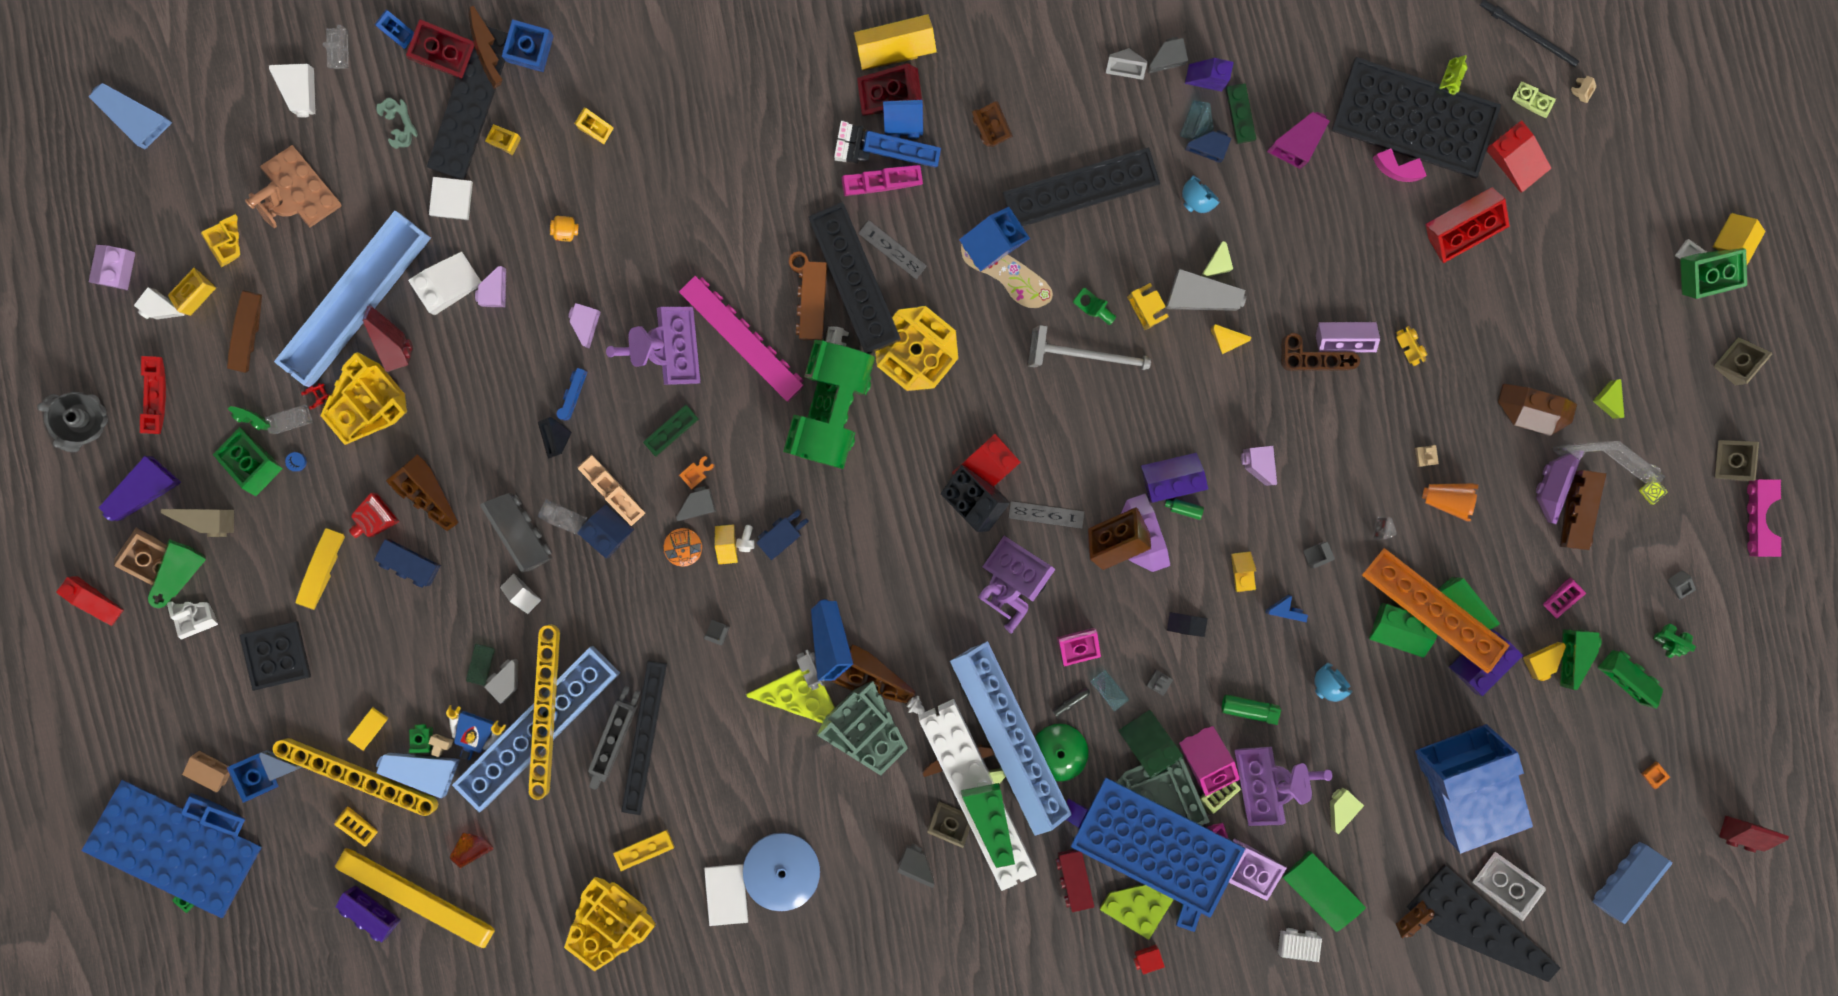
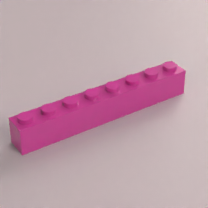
M694 276L679 293L789 402L804 388L802 384L804 380L797 373L793 375L788 370L790 366L783 359L779 361L775 357L777 353L770 346L766 348L761 343L763 338L756 331L752 334L748 330L750 325L743 318L738 320L735 316L737 312L729 304L725 306L721 302L723 298L716 291L712 293L708 289L710 285L702 277L698 279Z

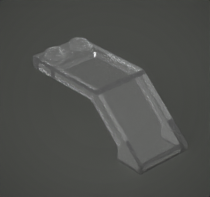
M1620 441L1553 446L1552 448L1559 456L1571 453L1578 460L1586 452L1604 451L1644 483H1661L1665 478L1660 473V468L1647 463Z

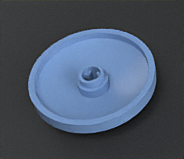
M790 833L767 835L757 841L746 855L743 865L745 887L752 899L764 908L774 911L795 909L804 904L817 888L820 878V866L817 855L813 848L799 836ZM779 871H785V876H779Z

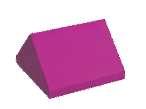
M1094 628L1056 637L1064 666L1101 657L1098 635Z

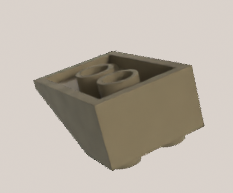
M161 509L162 514L199 533H207V537H227V533H234V510Z

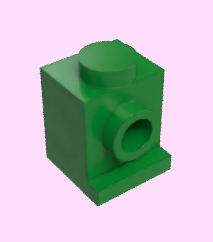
M426 724L414 725L415 728L409 729V753H426L433 750V745L428 744L431 736H433V727H426ZM418 735L422 737L421 742H418Z

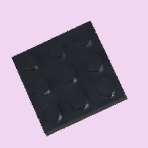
M298 621L240 635L252 691L311 677Z

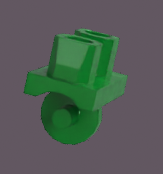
M1672 624L1665 625L1661 632L1654 636V640L1663 644L1662 648L1666 650L1665 656L1668 658H1672L1674 655L1680 657L1681 655H1686L1689 651H1695L1696 646L1692 644L1693 636L1685 632L1681 633L1679 637L1676 636L1677 628Z

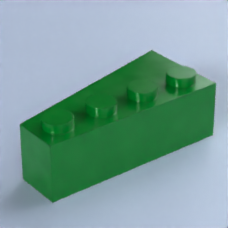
M995 783L961 790L962 799L995 867L1015 865L1000 784Z

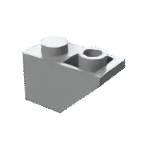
M517 659L506 660L500 666L502 670L498 674L493 673L486 680L488 684L485 688L500 704L505 702L518 689L519 661Z

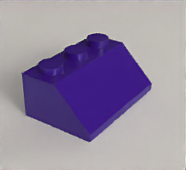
M1197 453L1141 466L1150 503L1208 490L1205 472Z
M1493 629L1490 630L1510 646L1488 674L1463 654L1449 666L1476 695L1483 696L1523 656L1507 639Z
M356 885L341 895L335 907L343 917L353 920L356 927L366 930L370 933L369 935L373 940L380 941L381 943L388 938L401 920Z

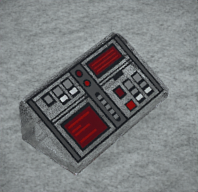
M1391 517L1377 518L1374 539L1384 540L1397 535Z

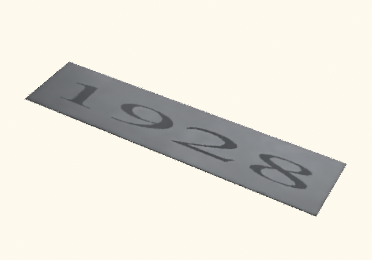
M869 220L858 233L915 279L927 267Z
M1011 501L1009 518L1082 528L1084 511Z

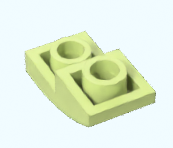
M1521 81L1512 100L1526 109L1547 118L1556 99L1538 92V88Z

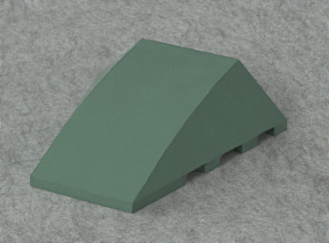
M873 681L853 690L825 717L817 733V736L879 775H882L908 749Z

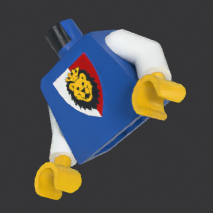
M450 705L446 711V715L449 717L452 737L455 739L454 743L463 747L460 757L466 760H471L474 751L480 753L487 750L506 728L505 724L499 727L498 720L494 722L466 711L461 712L459 715L461 710L459 706L454 711L451 708L452 705Z

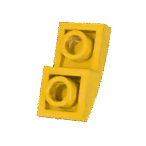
M372 707L347 740L364 751L388 720V717Z

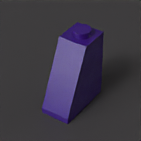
M1212 58L1189 64L1185 84L1222 92L1230 81L1234 62Z

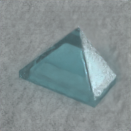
M1193 101L1180 136L1183 138L1197 139L1214 130L1210 103Z
M1106 670L1090 681L1114 712L1129 701L1128 697Z

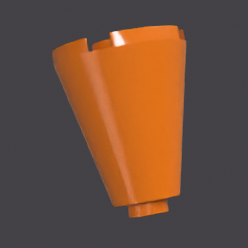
M1429 484L1428 488L1424 487L1422 499H1425L1426 504L1470 522L1471 518L1468 515H1473L1477 498L1474 489H1478V484Z

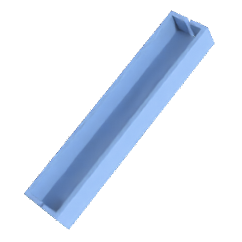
M394 211L274 362L286 372L292 373L291 376L304 386H313L363 324L362 320L367 306L371 305L374 309L431 237L402 214Z

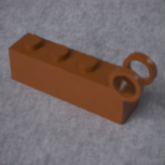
M797 251L791 254L789 258L791 269L799 273V278H802V285L798 286V297H801V305H797V316H800V324H796V335H799L800 340L823 341L827 263L809 262L805 253ZM797 257L804 258V266L800 268L793 266L794 259Z

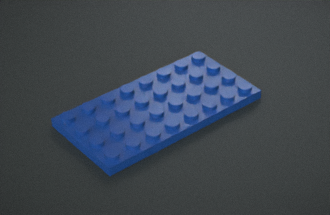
M1105 777L1071 844L1072 848L1211 918L1246 849Z
M121 780L81 851L211 914L224 918L262 847L239 835L235 837L199 824L200 821L181 815L183 808Z

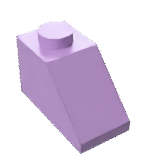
M498 266L478 285V290L475 292V299L478 305L482 307H505L506 269L504 267Z
M575 303V306L571 307L569 312L570 323L582 346L590 348L601 312Z

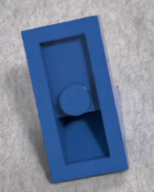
M1287 595L1266 609L1265 612L1266 614L1307 622L1308 618L1307 614H1302V609L1292 608L1289 611L1292 600L1291 595Z

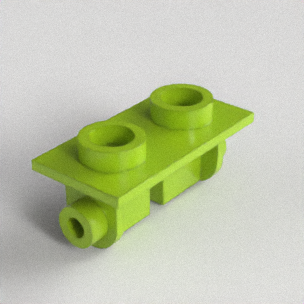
M1467 55L1455 57L1449 61L1439 87L1440 89L1446 87L1450 94L1459 92L1460 80L1463 79L1468 68L1465 62Z

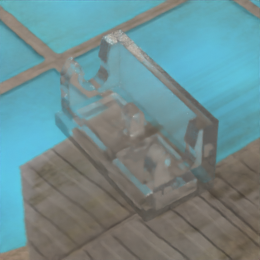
M307 404L265 418L270 423V427L267 429L271 434L282 433L313 423Z

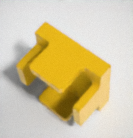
M1151 283L1131 292L1127 296L1144 330L1169 317L1168 314L1154 319L1153 315L1165 308V304L1158 291L1142 296V292L1152 287Z

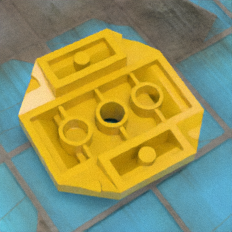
M926 306L900 309L892 319L901 341L875 351L877 367L906 391L934 389L958 360L956 330ZM919 345L922 351L920 354L915 355L911 352V347Z

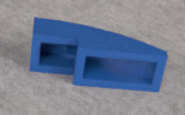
M193 793L189 794L181 812V815L200 821L199 824L235 837L238 836L245 821V818L235 812Z

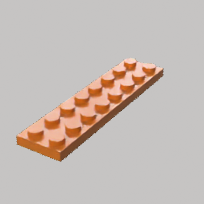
M1385 548L1362 574L1363 577L1487 674L1494 668L1510 646Z

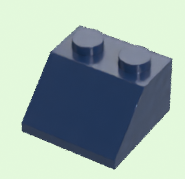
M605 504L588 519L577 534L603 557L610 558L635 529Z

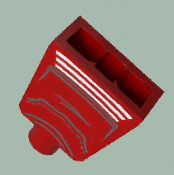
M371 493L351 515L356 524L349 529V532L355 538H358L362 533L367 537H373L400 521L377 493Z

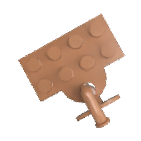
M293 145L260 166L271 183L255 195L250 193V198L245 199L252 209L256 207L263 219L273 228L277 227L273 219L276 215L292 216L298 213L310 228L341 207L338 199Z

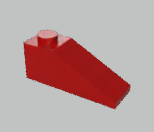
M78 576L67 577L56 591L58 595L72 605L111 626L124 611Z

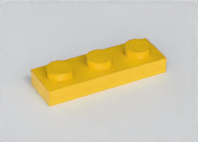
M665 830L618 850L613 854L620 871H623L674 849L675 846L668 830Z

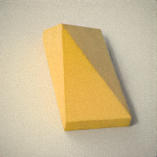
M1216 324L1211 328V332L1222 354L1251 340L1250 336Z

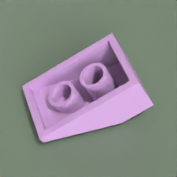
M1234 838L1233 842L1246 849L1229 883L1268 900L1285 872L1286 867Z

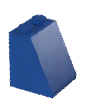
M1007 207L988 216L959 240L965 251L972 258L974 265L981 272L1027 242L1030 237L1010 207Z

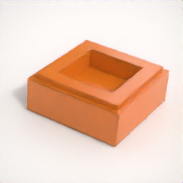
M1654 762L1641 773L1653 789H1657L1670 778L1658 762Z

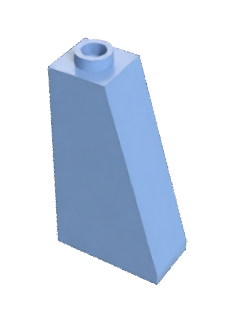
M103 83L96 86L92 90V94L88 96L137 146L146 149L172 124L169 119Z

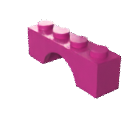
M1781 480L1749 481L1747 486V493L1749 495L1747 506L1749 513V523L1747 525L1749 542L1747 548L1749 556L1781 557V537L1772 533L1766 523V513L1769 506L1781 499Z

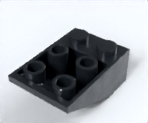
M964 465L958 468L940 493L976 532L990 531L1010 504L999 490Z

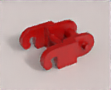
M318 383V386H311L305 392H301L302 396L313 392L317 398L316 403L313 406H309L310 410L325 403L323 400H328L330 394L325 392L323 388L325 386L324 383ZM319 389L323 395L321 398H319L316 392Z

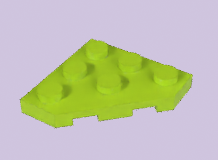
M1145 884L1128 887L1127 889L1109 892L1099 909L1149 940L1174 899Z

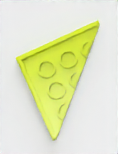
M799 668L746 694L748 698L823 723L825 717L835 708L825 686H821L819 683V688L813 691L811 687H808L804 675L810 673L809 669L802 672Z

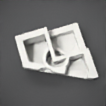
M171 601L167 603L170 617L174 620L177 635L180 639L218 625L209 603L199 602L198 604L185 602L184 604H175Z

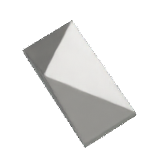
M1128 48L1109 55L1106 73L1143 80L1147 61Z

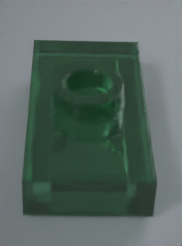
M475 644L466 678L467 682L486 686L495 648Z

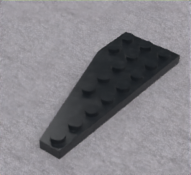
M1446 865L1439 869L1407 906L1411 911L1423 900L1427 909L1431 908L1435 912L1434 918L1428 921L1426 925L1437 935L1546 982H1549L1560 970V967Z

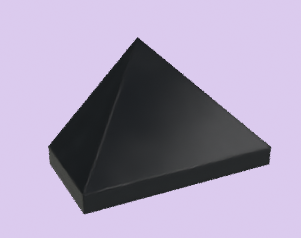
M552 417L539 421L538 425L548 459L562 454L572 432Z

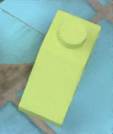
M1344 788L1336 790L1332 795L1333 799L1330 801L1331 829L1337 834L1364 807L1360 801Z

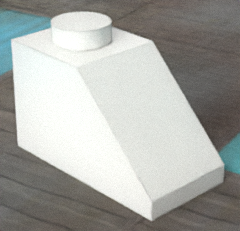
M149 287L134 305L139 309L138 313L146 319H149V317L163 319L185 315L179 313L168 298L156 289Z

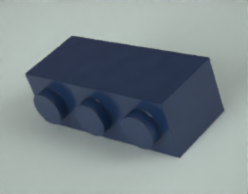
M391 539L384 540L374 559L379 562L378 566L386 570L391 568L396 571L395 574L404 579L408 577L413 580V584L421 588L431 586L441 566Z

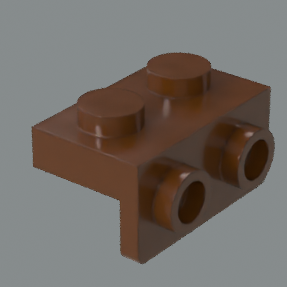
M994 101L980 110L972 111L974 116L972 118L973 122L981 132L980 138L987 147H994L1013 137L998 101Z

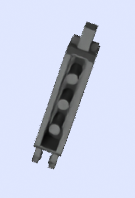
M626 685L613 707L588 770L589 776L592 777L589 788L594 790L598 789L601 781L605 782L610 776L638 706L636 703L641 691L636 690L632 701L628 702L625 699L630 687Z

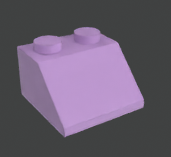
M96 245L89 282L128 290L135 252L106 245Z
M1273 446L1243 449L1241 463L1245 465V469L1264 485H1277Z

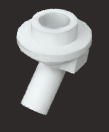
M750 525L745 526L742 539L738 538L735 547L739 548L741 552H750V549L755 547L754 540H749L753 529Z
M919 696L912 697L906 705L908 713H918L919 717L920 714L925 712Z

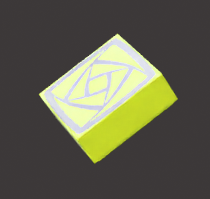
M1652 478L1639 489V492L1651 505H1654L1667 493L1666 489L1656 478Z

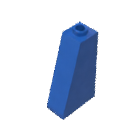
M824 599L818 601L811 609L817 679L818 681H831L837 679L852 666L853 661L837 601Z

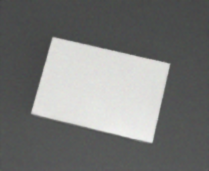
M743 864L705 867L709 926L748 923Z

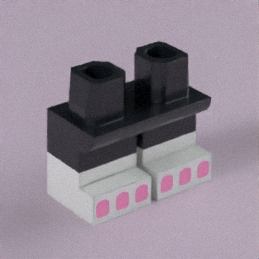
M841 121L834 156L835 161L858 164V161H869L870 152H865L861 148L866 132L869 130H865L864 126H856Z

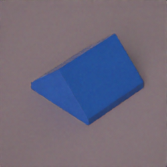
M260 753L227 767L243 803L279 787L276 779L269 780L259 757Z

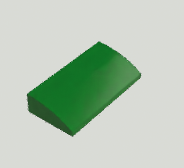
M1310 850L1282 876L1336 932L1348 925L1366 909Z

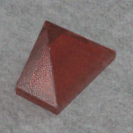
M462 833L450 855V860L461 869L494 849L485 838Z

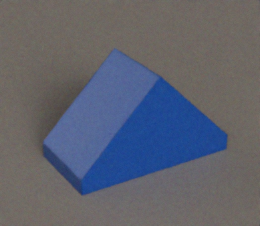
M385 10L374 24L404 49L411 42L414 35L410 28L388 10Z

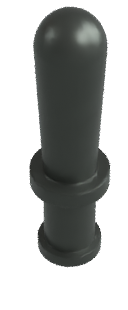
M1083 688L1067 701H1062L1063 704L1052 709V712L1058 718L1060 714L1066 710L1070 711L1072 706L1090 695V690Z

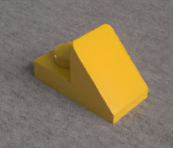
M493 124L485 142L513 155L521 138L517 133Z
M1251 552L1231 554L1236 592L1256 590L1254 577L1256 567Z

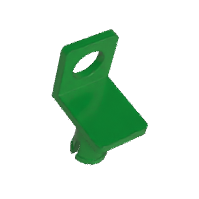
M1082 288L1073 300V303L1087 315L1099 316L1108 325L1112 324L1116 319V315L1105 307L1108 302L1098 299L1086 288ZM1083 295H1088L1090 298V302L1086 306H1083L1080 302Z

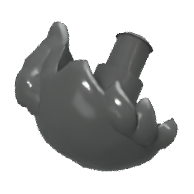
M74 391L61 396L51 394L42 403L37 405V409L44 412L43 420L49 435L55 439L53 446L66 452H77L82 445L98 439L108 422L106 408L100 404L99 397L93 394L87 395Z

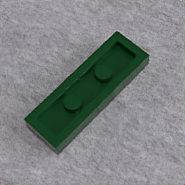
M1246 83L1226 87L1236 144L1255 141L1256 134Z
M685 405L643 443L657 457L693 426L699 418Z

